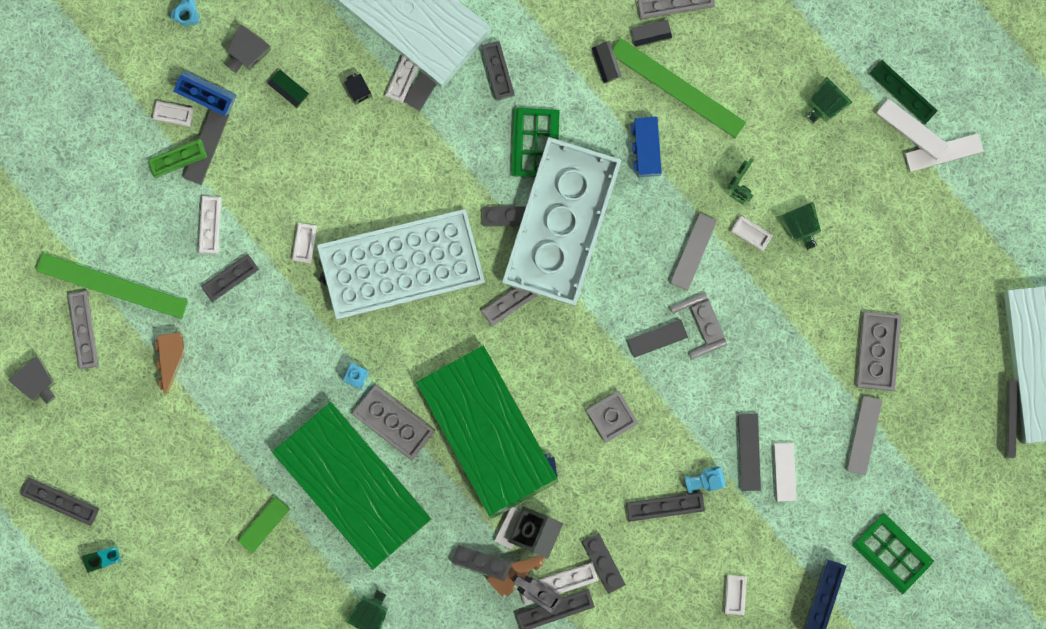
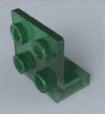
M752 158L749 161L744 160L737 171L740 175L738 178L734 176L727 186L729 190L727 195L745 207L754 195L751 194L752 191L744 185L740 187L738 184L754 161Z

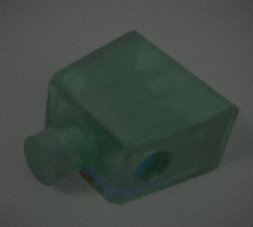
M826 77L807 103L812 110L805 117L812 124L819 118L826 123L848 108L852 101Z
M814 202L778 217L794 244L803 241L807 251L818 246L814 236L821 232Z
M376 590L372 599L364 596L346 618L345 622L358 629H382L388 612V608L384 607L382 603L387 595Z

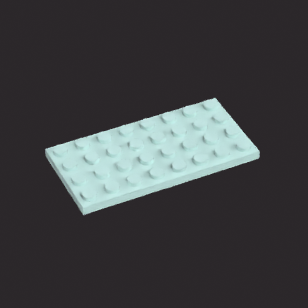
M466 209L317 245L336 320L485 283Z

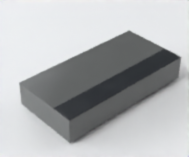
M668 19L631 28L635 48L673 38Z
M605 41L593 47L592 51L603 83L606 84L622 77L610 41Z

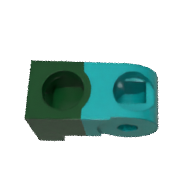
M117 546L82 556L87 573L122 561Z

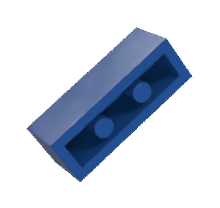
M187 71L180 74L173 92L223 116L230 113L237 95Z
M658 117L635 118L634 123L631 124V135H635V142H632V152L636 154L637 161H633L634 173H638V177L661 176Z

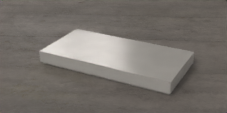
M863 311L856 388L895 391L901 315Z
M376 384L372 386L351 413L411 461H413L435 432L432 427Z

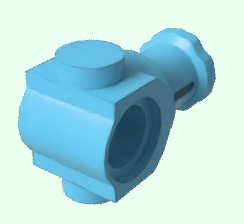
M182 0V2H179L176 9L172 10L171 20L180 23L184 27L198 25L200 14L196 13L197 6L195 5V0ZM184 13H189L190 18L188 20H181V16Z
M720 466L705 469L699 476L685 477L689 493L701 488L713 491L726 486Z

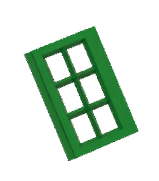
M514 108L511 176L536 177L538 171L536 170L537 155H543L544 152L537 151L538 135L559 140L560 110ZM524 116H535L534 131H524ZM539 116H549L548 132L538 131ZM524 135H534L533 151L523 150ZM523 155H533V170H522Z
M885 513L852 545L902 595L934 562ZM881 525L893 535L887 543L875 534ZM871 536L883 546L876 554L865 544ZM896 539L907 549L901 558L889 547ZM885 550L898 560L891 568L879 557ZM910 553L922 563L916 571L904 562ZM900 564L912 574L905 582L894 572Z

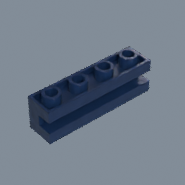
M825 559L803 629L827 628L846 565Z

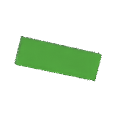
M198 139L150 158L148 162L153 177L158 178L205 159L207 154L202 140Z
M275 497L238 542L253 554L290 511V508Z

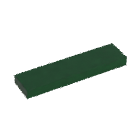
M883 60L869 73L876 82L923 125L938 111Z

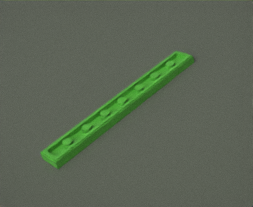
M622 38L614 46L613 52L617 60L733 138L738 136L746 124L744 120Z
M44 253L41 255L36 270L37 272L180 319L183 318L188 304L187 300Z

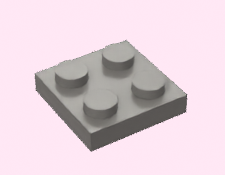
M620 391L586 410L605 443L639 424Z

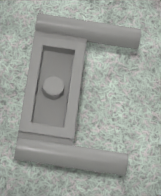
M705 292L670 307L673 314L691 307L706 342V346L689 352L692 360L727 345L720 324Z

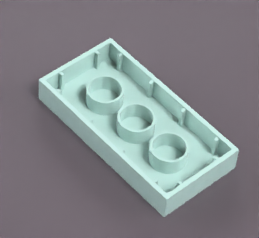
M335 0L441 89L446 86L491 33V27L458 0Z
M1046 286L1008 290L1004 292L1014 381L1018 382L1017 406L1022 444L1046 442Z

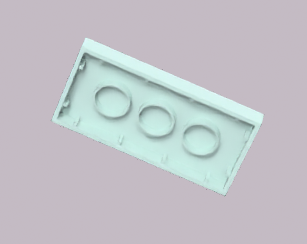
M548 137L502 284L576 307L621 159Z

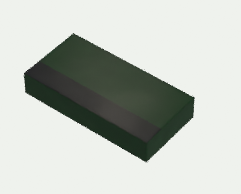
M281 70L268 82L271 88L295 108H298L309 95L307 91Z

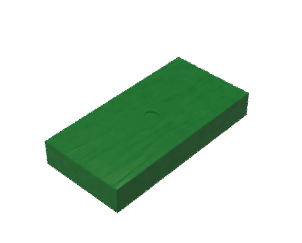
M484 345L416 382L490 519L559 482Z
M329 402L272 451L273 455L372 570L378 567L432 520L332 402Z

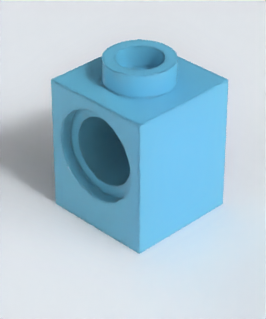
M351 363L343 381L362 390L370 372Z

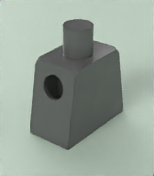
M240 25L227 49L228 55L233 58L227 67L234 73H237L242 65L251 70L271 51V46L243 25Z
M38 356L34 357L8 379L33 401L41 397L46 404H49L55 399L54 394L49 390L55 385V382Z

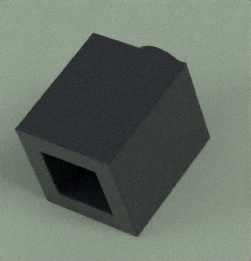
M354 73L346 78L347 81L344 82V85L355 105L372 97L361 73L358 75Z

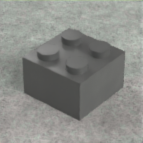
M523 506L508 542L548 559L563 523Z

